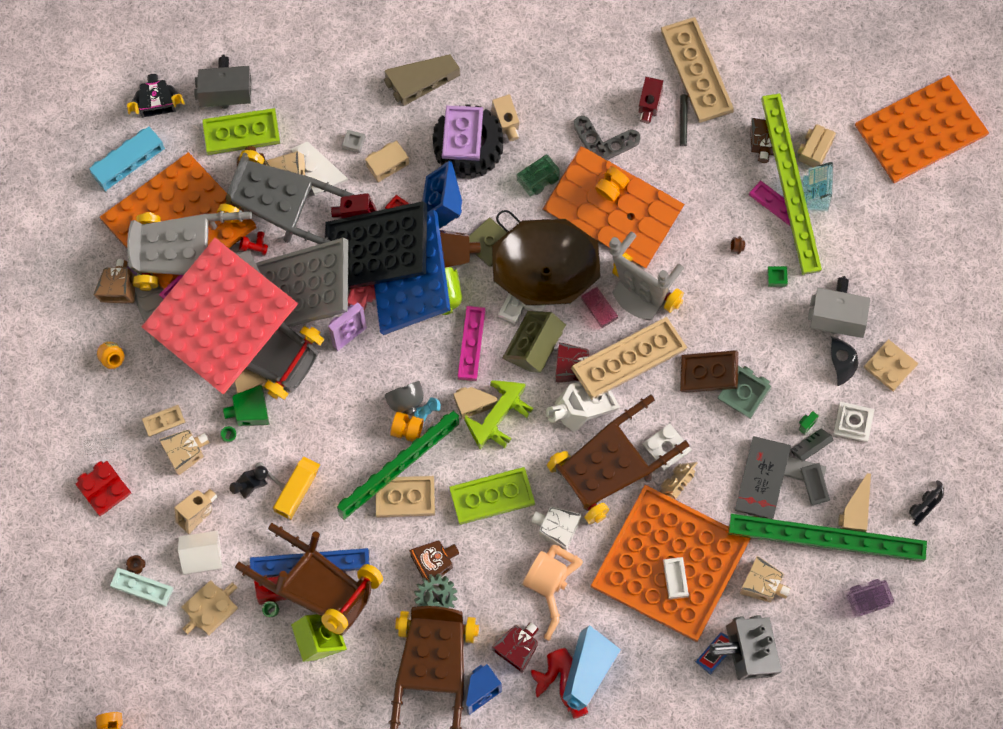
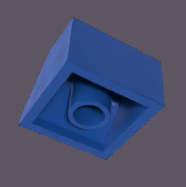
M488 664L485 666L480 665L472 671L473 674L470 677L466 701L469 715L502 692V683Z

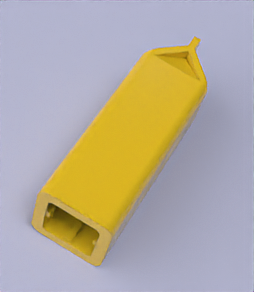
M303 456L273 506L275 513L290 520L293 518L316 477L320 464Z

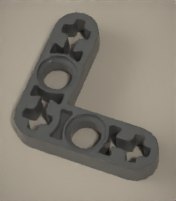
M581 115L574 120V129L585 148L596 154L595 147L597 146L600 153L604 152L602 158L605 160L622 154L640 143V133L633 129L603 142L588 117ZM580 121L586 123L585 128L587 131L585 133L583 127L579 126ZM630 135L632 137L636 136L634 142L632 140H628ZM588 136H593L596 138V141L594 143H588L586 141V138ZM613 143H618L621 145V148L619 150H613L611 148V145Z

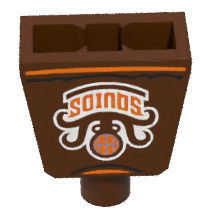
M440 540L409 550L419 573L426 580H429V574H432L434 578H436L437 574H440L442 577L453 569L450 559L459 555L455 544L444 549Z

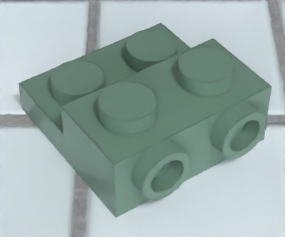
M738 365V388L722 390L718 399L751 419L772 387L769 385L770 381L762 376L758 378L753 375L754 371L746 366L742 368Z

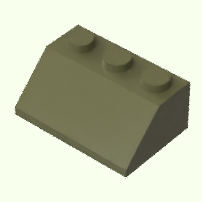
M527 311L502 359L529 372L541 373L566 324L552 312Z

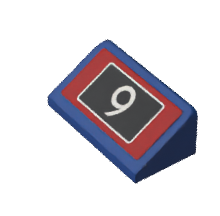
M720 632L711 644L728 643V636ZM709 645L695 662L711 675L727 655L712 656L709 653Z

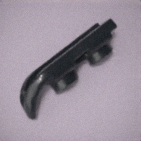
M936 480L937 487L935 490L924 493L922 496V501L924 502L922 504H914L910 508L909 514L915 520L913 523L915 526H918L942 500L944 488L939 480Z

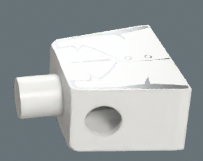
M550 507L547 515L536 511L532 522L541 526L539 530L540 537L553 545H559L567 551L581 521V514Z

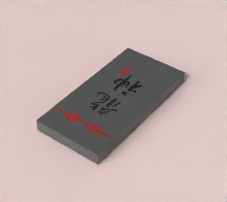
M753 436L735 511L774 519L791 445Z

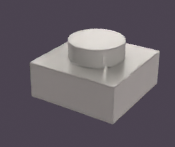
M347 130L342 149L360 153L366 138L365 134Z

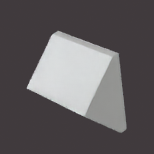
M218 531L179 536L178 553L183 575L222 569Z

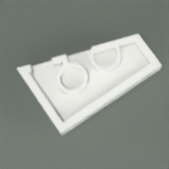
M308 141L291 149L292 153L298 151L304 154L305 176L325 183L329 182L330 185L335 187L348 181V178ZM311 187L314 196L324 192V190L317 187Z

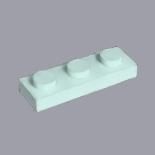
M117 568L110 584L111 588L164 607L167 606L173 592V587L121 568Z

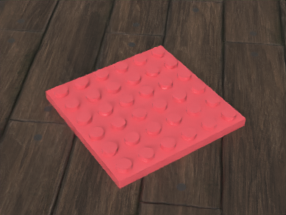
M214 238L141 327L224 395L298 303L218 239Z

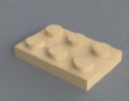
M434 476L396 477L376 493V518L435 516Z

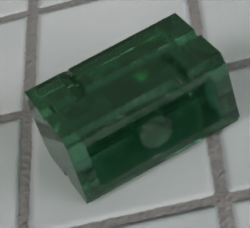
M548 154L517 173V181L529 196L540 194L545 186L555 184L560 177V169Z

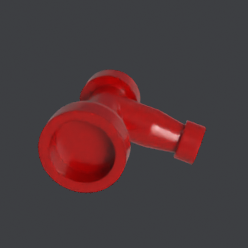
M262 231L257 232L256 243L250 242L248 237L242 236L239 250L244 252L250 249L261 252V255L265 256L268 250V245L263 244L265 233Z

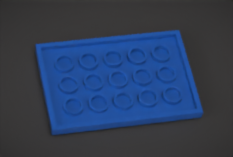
M434 209L427 212L426 275L374 285L379 329L383 335L451 311L438 214Z

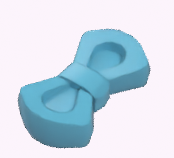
M430 397L426 405L416 408L417 411L414 412L415 417L422 418L425 422L427 416L432 411H440V401Z

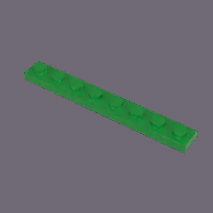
M454 410L450 414L444 415L440 422L428 428L421 438H416L410 447L400 451L393 461L387 462L382 470L377 474L371 475L365 484L358 486L353 491V494L339 502L337 506L338 515L345 520L453 431L459 425V415Z

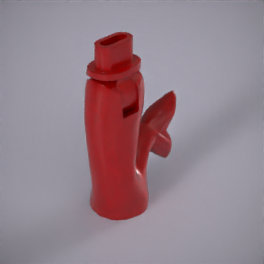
M561 648L547 655L548 670L546 673L531 670L533 679L538 683L535 693L538 698L555 681L558 673L561 672L559 685L561 700L567 707V711L571 712L573 719H577L587 715L588 710L586 707L579 711L573 709L563 699L573 659L567 648Z

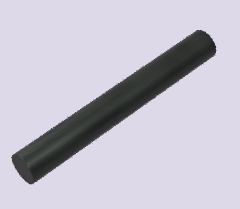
M686 94L680 96V146H687L688 95Z

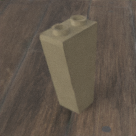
M451 54L387 69L384 71V82L388 88L393 89L395 100L397 102L401 101L403 106L459 77L460 68Z

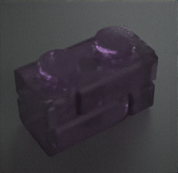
M880 579L870 581L868 586L861 587V585H856L850 588L846 597L855 618L894 604V598L886 580L880 581Z

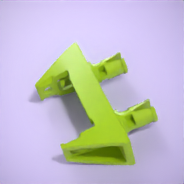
M492 380L490 386L497 389L502 394V397L485 418L484 423L481 425L467 417V415L464 417V421L480 450L488 439L494 440L504 449L507 447L506 442L510 443L512 438L498 430L499 424L510 409H515L525 418L529 417L528 412L532 413L534 408L520 400L526 384Z

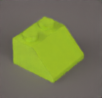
M318 614L305 615L291 624L303 662L316 661L347 650L343 636L329 631L321 621L322 616Z

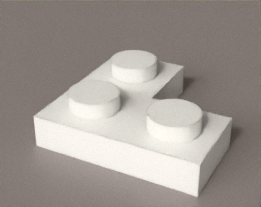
M508 294L498 317L516 324L523 309L528 311H544L546 305H525L511 294Z

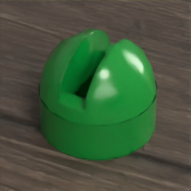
M231 426L224 427L220 434L221 439L227 443L234 441L236 430ZM227 431L231 432L229 439L225 438Z
M273 601L264 603L262 607V612L266 617H275L280 610L279 605ZM275 607V610L269 614L268 611Z

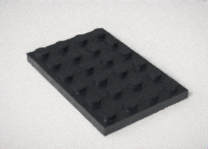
M424 201L325 222V239L328 237L330 241L340 238L348 240V290L426 275L427 203Z

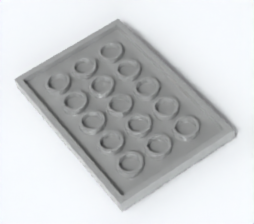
M340 238L256 263L259 272L298 303L283 322L288 327L348 312L347 239Z

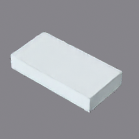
M683 557L663 559L668 599L689 597Z

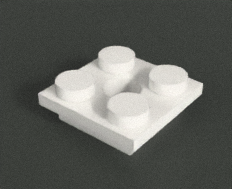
M840 402L833 435L868 443L874 409ZM855 417L859 420V424L853 425L849 419Z
M668 424L642 443V445L657 460L659 455L663 456L667 453L661 448L663 444H670L673 449L675 444L678 445L684 440L673 426ZM688 447L682 451L683 454L679 453L666 462V466L662 465L661 468L665 471L691 452L692 449Z

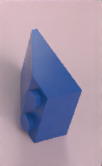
M451 161L446 162L427 175L422 201L427 203V212L433 209L437 212L439 229L457 219L462 213V197Z

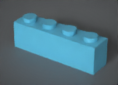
M149 126L146 129L140 130L132 139L126 140L118 149L109 152L101 161L95 162L89 169L94 179L106 191L165 148L162 140Z

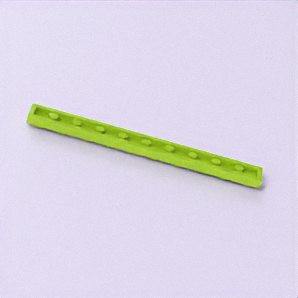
M781 94L762 96L761 102L802 275L821 272V263Z

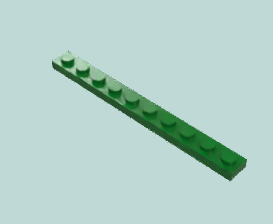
M738 514L730 515L728 535L922 562L926 560L927 541Z

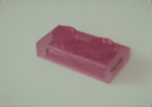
M598 287L581 296V300L601 328L618 319V315Z

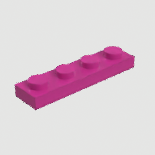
M466 307L458 380L477 381L486 308Z

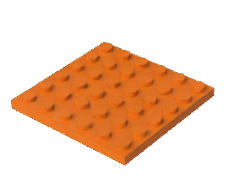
M188 152L101 215L100 219L127 249L129 226L131 221H136L137 215L151 212L154 215L160 216L161 221L201 214L217 213L220 204H226L227 193ZM244 219L239 223L214 221L217 224V228L211 230L208 227V245L216 238L226 247L230 248L240 241L242 236L248 235L257 226L252 219ZM153 273L152 276L158 277V284L164 290L179 275Z
M645 485L593 580L591 588L698 642L751 538L728 535V526ZM683 557L689 597L669 600L663 559Z

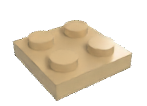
M888 339L864 365V368L894 392L917 367L918 362Z

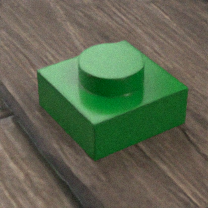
M768 266V287H787V266Z
M814 411L809 416L805 414L799 421V424H801L799 431L805 435L817 422L819 416Z

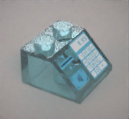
M833 162L809 168L807 175L803 176V187H806L804 196L808 210L828 211L832 198Z

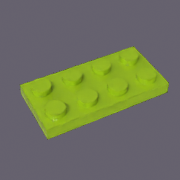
M275 108L202 119L207 155L244 150L248 146L257 148L281 144Z
M525 467L449 487L459 525L535 505Z

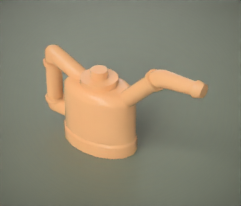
M552 545L548 553L541 551L538 554L522 584L546 597L551 614V622L546 634H544V639L548 641L551 639L560 620L554 593L566 588L568 584L565 582L567 576L578 569L583 563L582 559L578 558L577 555L571 554L559 545ZM557 554L571 562V564L566 566L554 559V556Z

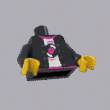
M149 74L147 76L148 82L140 84V90L136 91L132 101L127 104L128 114L131 112L139 114L140 112L141 117L144 118L176 112V105L179 103L184 105L185 103L182 95L172 85H167L166 80H158L157 74Z

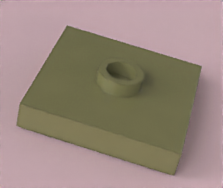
M489 217L469 236V242H480L481 252L475 253V255L487 266L491 267L493 265L492 246L507 232Z

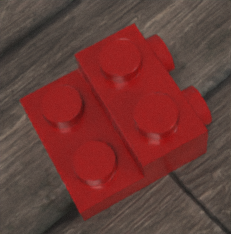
M103 461L98 462L94 465L92 472L81 474L77 478L78 482L75 483L99 516H102L132 494L108 461L104 463Z

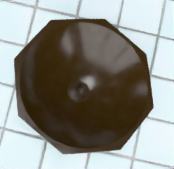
M567 219L522 220L492 246L493 281L525 305L571 304L601 278L598 241Z

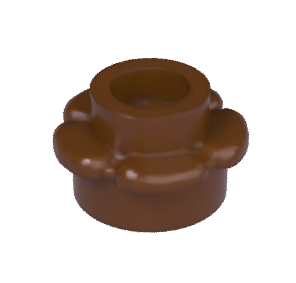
M738 236V238L733 237L731 240V252L739 255L745 249V240H742L741 236Z
M139 555L129 557L126 562L127 570L135 574L141 573L146 565L145 560Z

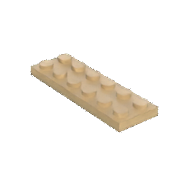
M693 17L661 27V33L698 122L701 123L733 113V105L696 18Z
M665 317L578 362L571 369L591 400L686 351L687 346L669 319Z

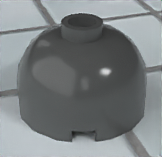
M416 381L386 393L385 398L392 410L401 413L405 412L409 415L416 412V407L421 405L424 399V392L420 381Z

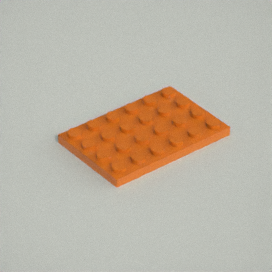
M950 75L855 123L856 128L893 183L920 171L989 134Z

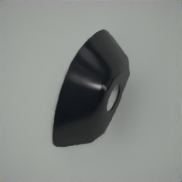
M830 336L832 339L831 358L837 374V386H840L855 374L859 364L858 355H855L857 352L850 344L837 337ZM839 350H845L848 352L849 357L847 360L841 361L837 358L836 353Z

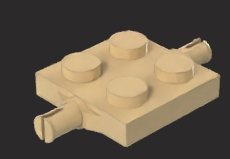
M210 580L181 607L191 620L182 629L188 634L197 626L208 636L213 633L238 609L229 597L237 589V586L231 582L223 590Z

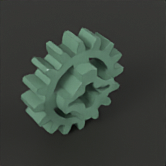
M429 574V580L423 577L422 581L424 583L422 585L417 583L419 591H414V594L418 596L414 601L418 606L455 607L452 601L458 599L453 595L457 593V589L452 588L454 583L449 581L447 576L442 578L440 574H437L436 578H434L432 574ZM432 591L437 593L438 598L440 599L439 601L437 600V598L433 596L434 594L432 593Z

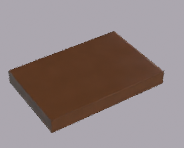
M731 350L681 355L680 391L689 393L737 389L739 352Z

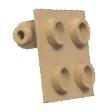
M698 463L678 464L673 470V476L670 479L667 478L661 484L662 489L660 492L666 493L667 496L676 500L681 491L684 490L682 485L686 487L687 483L695 476L693 468Z

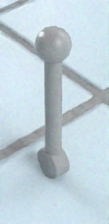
M258 462V463L256 464V467H257V466H260V465H262V466H264V465H263L262 462ZM268 471V476L282 491L286 484L281 483Z

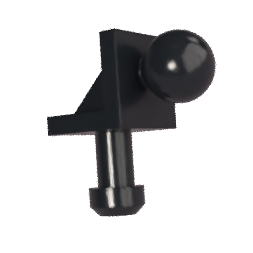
M260 465L253 470L243 472L236 482L230 484V492L232 494L240 492L244 499H246L256 488L264 487L268 484L265 480L268 476V469Z

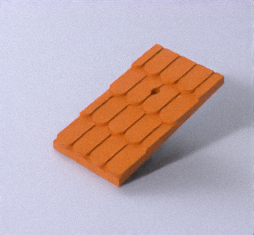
M580 146L542 210L558 219H567L596 241L609 248V243L613 237L618 238L622 243L630 232L635 233L636 238L624 254L627 253L633 258V262L647 268L685 204ZM610 166L621 171L630 180L623 190H619L620 194L614 202L604 198L594 188L600 179H605L604 174ZM628 214L631 215V220L627 218Z

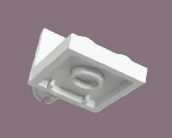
M576 382L570 384L556 399L555 406H550L546 409V416L554 415V417L548 419L550 422L561 419L566 427L576 432L587 420L616 412L620 406L611 390L591 400L582 384Z

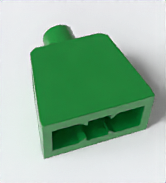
M262 385L233 395L234 406L223 408L225 419L236 417L238 426L270 425Z

